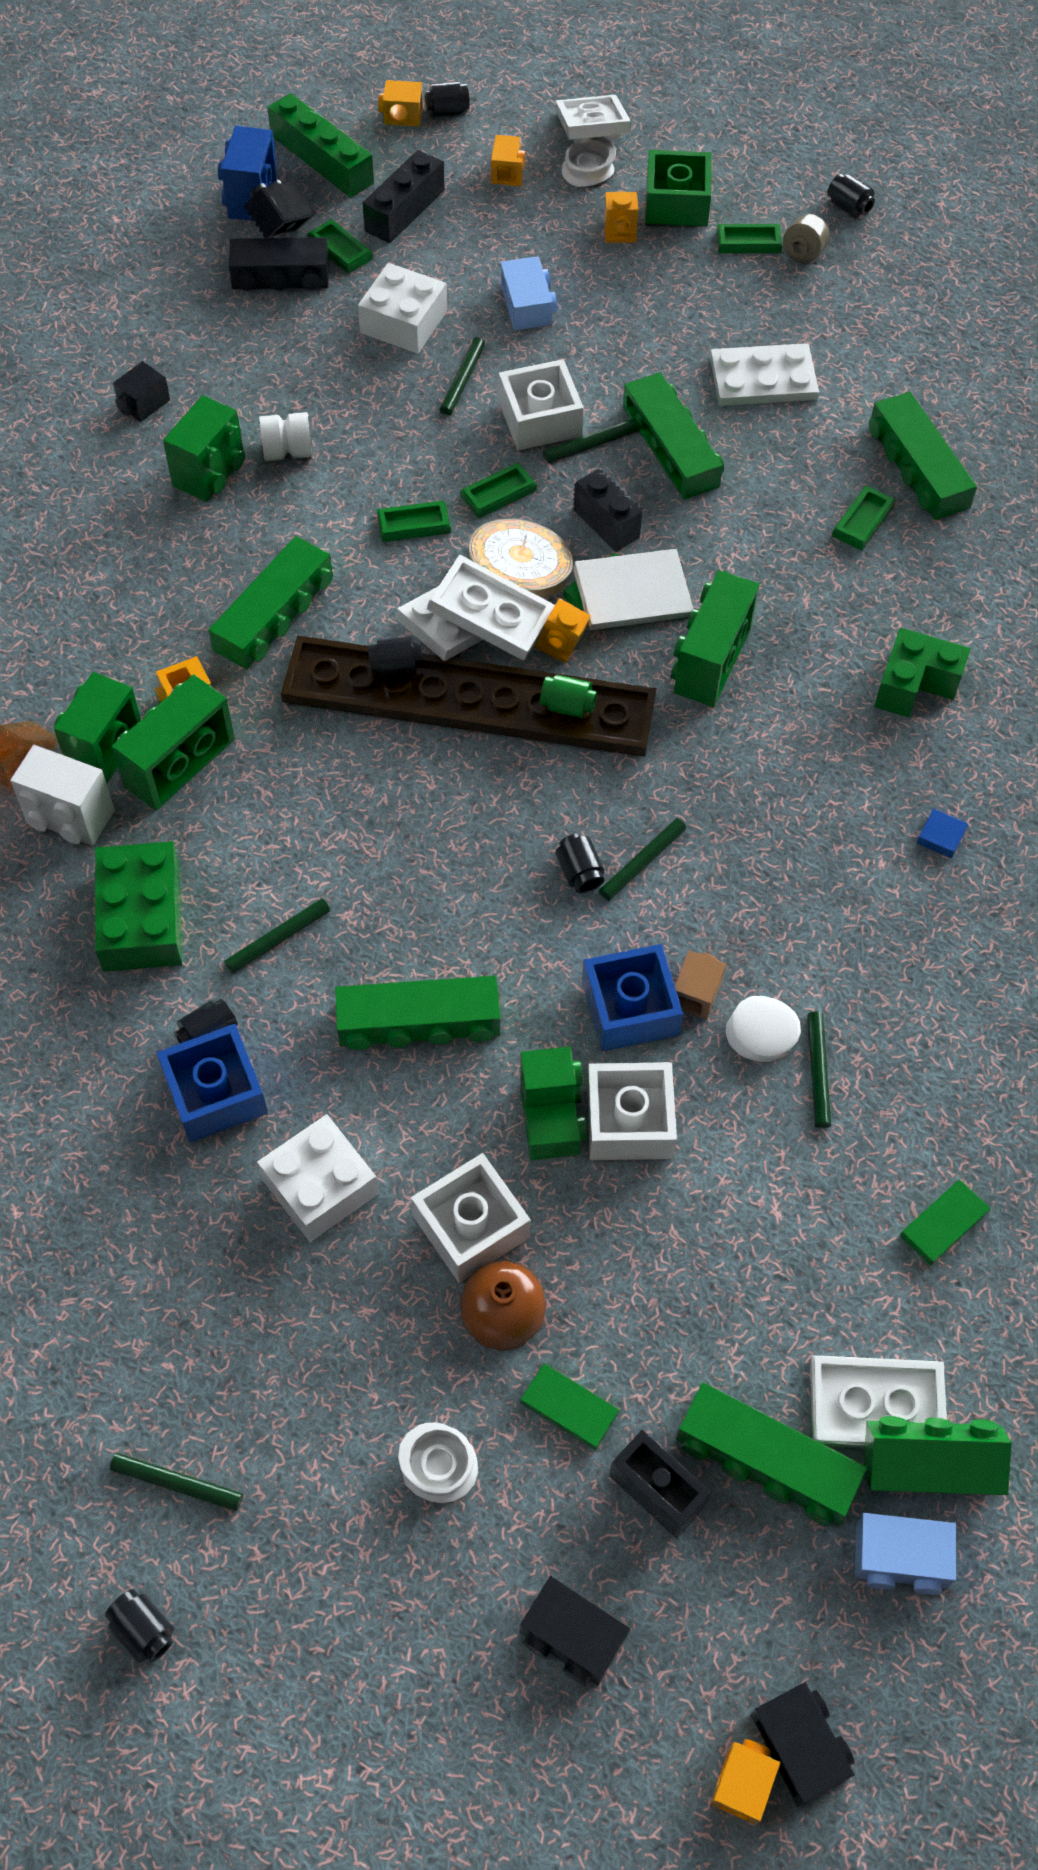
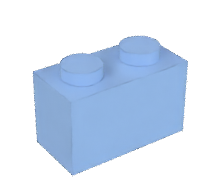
M539 256L502 261L501 288L513 329L521 330L552 325V313L557 312V299L555 292L549 291V272L547 269H542Z
M863 1513L856 1522L855 1578L867 1579V1586L875 1589H894L895 1583L914 1585V1592L927 1595L941 1594L942 1588H948L956 1581V1523Z

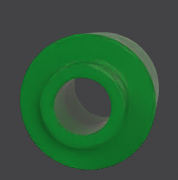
M558 674L555 678L546 676L541 691L540 705L548 707V711L583 719L586 712H593L597 691L592 690V682Z

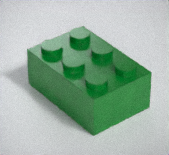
M718 570L712 583H705L700 596V603L702 605L699 610L695 608L692 610L687 623L688 634L686 637L680 635L674 649L673 656L677 657L670 676L671 679L675 680L674 694L715 707L752 628L760 583Z
M195 674L184 683L175 686L166 699L158 706L149 709L141 721L129 731L123 732L112 745L124 787L155 811L163 806L235 740L227 698Z
M174 841L95 848V951L103 972L183 965L180 862Z

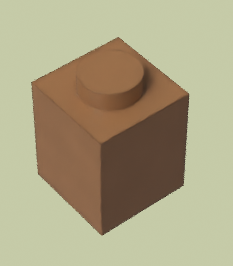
M688 951L675 983L682 1011L708 1020L723 982L727 963L719 961L715 956L708 953Z

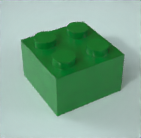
M649 150L646 177L645 224L708 227L711 203L712 152Z
M204 395L196 401L163 439L172 486L205 502L214 493H219L223 489L228 476L233 470H239L245 460L237 410Z
M92 672L86 682L78 686L74 699L68 708L62 711L55 720L53 729L62 755L101 769L106 783L109 782L118 769L112 745L123 732L129 731L141 721L133 687Z

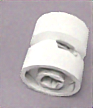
M307 412L288 414L286 420H282L279 415L259 417L265 461L284 460L286 453H290L293 458L312 457Z

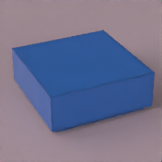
M933 808L918 837L917 844L952 859L968 827V823Z

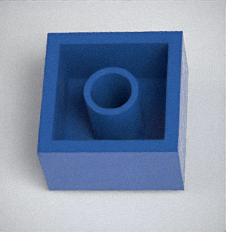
M235 126L231 139L226 140L225 158L220 160L218 164V179L223 181L222 205L227 207L228 218L252 221V216L248 215V210L244 209V204L251 199L249 193L262 183L270 186L278 180L273 131L270 129Z
M662 944L583 960L582 985L601 1052L680 1035L683 1011Z
M236 1024L156 1052L189 1143L268 1114L262 1089Z

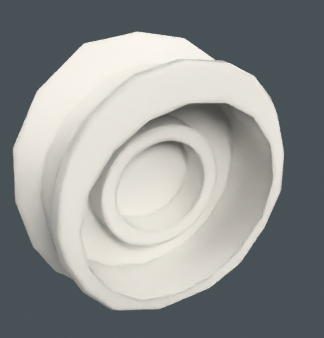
M592 137L590 142H575L571 144L566 150L565 161L562 164L564 179L576 187H588L609 179L614 173V166L612 164L616 156L614 144L603 137Z
M751 996L741 1001L726 1023V1036L730 1046L739 1055L758 1062H771L780 1058L791 1050L798 1042L801 1034L800 1021L795 1011L777 999L765 996Z
M424 1423L409 1431L400 1443L398 1455L400 1470L405 1485L415 1495L431 1502H455L465 1496L474 1486L478 1474L477 1457L473 1446L458 1430L441 1423Z

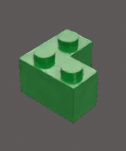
M900 627L874 707L909 718L918 690L954 700L971 648Z
M571 1046L522 1051L520 1053V1092L530 1161L579 1155L581 1141H587L585 1117L577 1116L575 1103H581L580 1086H583L582 1067L580 1061H573Z

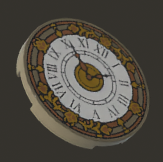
M521 519L494 520L480 526L472 534L469 541L467 559L541 598L549 597L562 590L571 575L573 556L568 545L556 533L537 523Z

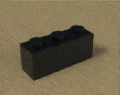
M420 149L412 154L362 202L364 231L390 244L445 190L444 161Z
M327 237L230 239L229 272L232 289L248 291L252 289L283 290L288 288H307L313 290L329 288Z

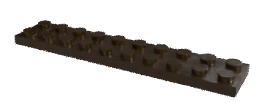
M297 635L281 691V698L284 703L646 756L657 688L558 674L592 682V690L597 691L593 712H586L585 717L581 719L548 711V707L540 705L541 691L546 676L555 678L557 673L455 658L443 661L439 656L422 654L423 664L416 665L417 672L382 677L381 673L372 675L367 645Z

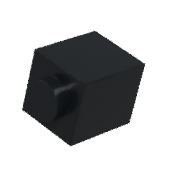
M144 361L113 382L116 394L115 403L118 409L126 416L131 414L140 422L170 401L166 377Z

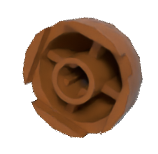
M506 1260L487 1263L475 1270L464 1285L460 1300L462 1323L471 1336L477 1339V1342L484 1347L500 1351L519 1348L532 1339L543 1326L546 1313L544 1289L535 1274L522 1264Z

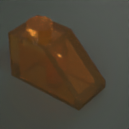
M33 721L0 725V785L14 792L10 780L33 744L52 751L58 744L56 735Z

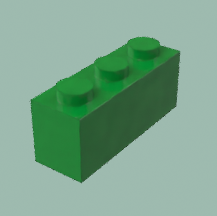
M884 1416L879 1421L866 1420L864 1466L867 1469L864 1475L870 1490L1008 1495L1012 1442L1001 1425L984 1419L972 1420L970 1424H953L951 1421L943 1418H928L925 1420V1423L907 1422L905 1419L895 1416Z

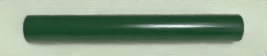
M475 337L439 409L440 413L452 415L485 347V341L482 338Z
M636 418L543 450V456L547 463H551L639 431L638 421Z
M679 818L674 819L599 889V894L610 901L686 830L685 823Z
M323 898L319 899L224 960L226 967L232 974L330 912L328 904Z
M813 1011L807 1014L814 1121L815 1127L829 1128L831 1127L824 1015L822 1012Z
M120 1453L114 1454L110 1464L111 1471L234 1511H238L243 1499V1493Z

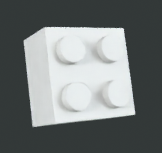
M387 263L358 304L360 333L419 353L447 312V283Z
M564 359L499 372V404L517 451L582 437L584 407Z
M34 744L10 780L25 821L38 831H45L46 829L55 831L73 844H79L81 841L93 846L115 811L101 769Z
M672 1062L589 1064L587 1107L590 1160L673 1159L677 1133Z
M327 1114L257 1161L263 1182L309 1242H312L379 1194L376 1175Z
M483 1153L411 1197L414 1219L458 1283L470 1277L475 1270L495 1261L530 1238L531 1219Z

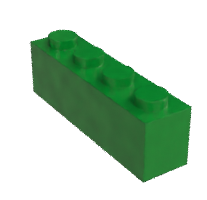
M289 93L267 106L270 130L273 131V138L350 198L374 184L372 154L295 95Z
M658 372L624 384L623 408L631 419L636 418L638 421L640 434L683 500L720 487L721 476L724 472L722 457L719 453L713 451L708 443L706 433L702 429L699 430L693 421L691 411L687 406H683L677 397L675 387L671 383L668 384L662 373Z
M909 391L875 402L871 419L869 420L870 433L874 438H878L885 447L888 460L896 463L901 471L904 483L907 486H911L916 492L921 508L928 510L934 520L971 508L977 490L976 483L913 394Z
M295 536L208 629L212 650L246 670L254 661H261L277 636L282 637L286 634L293 618L298 613L302 614L309 608L313 596L320 589L325 590L330 585L333 578L330 554Z
M497 975L335 987L337 1033L340 1047L347 1046L352 1050H364L369 1048L371 1044L388 1043L392 1047H405L410 1045L412 1041L426 1040L432 1044L440 1045L449 1043L454 1038L468 1037L472 1041L482 1042L491 1039L493 1036L500 1035Z
M702 1382L676 1437L677 1441L683 1443L681 1446L682 1450L690 1456L703 1461L709 1457L723 1464L722 1470L728 1476L741 1482H746L748 1478L764 1486L763 1492L771 1499L782 1504H788L789 1500L806 1508L804 1513L808 1518L824 1526H830L831 1522L838 1526L848 1512L867 1469L866 1466Z

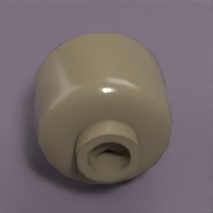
M801 215L787 228L783 236L785 252L796 262H812L823 252L829 242L830 233L828 226L817 215Z

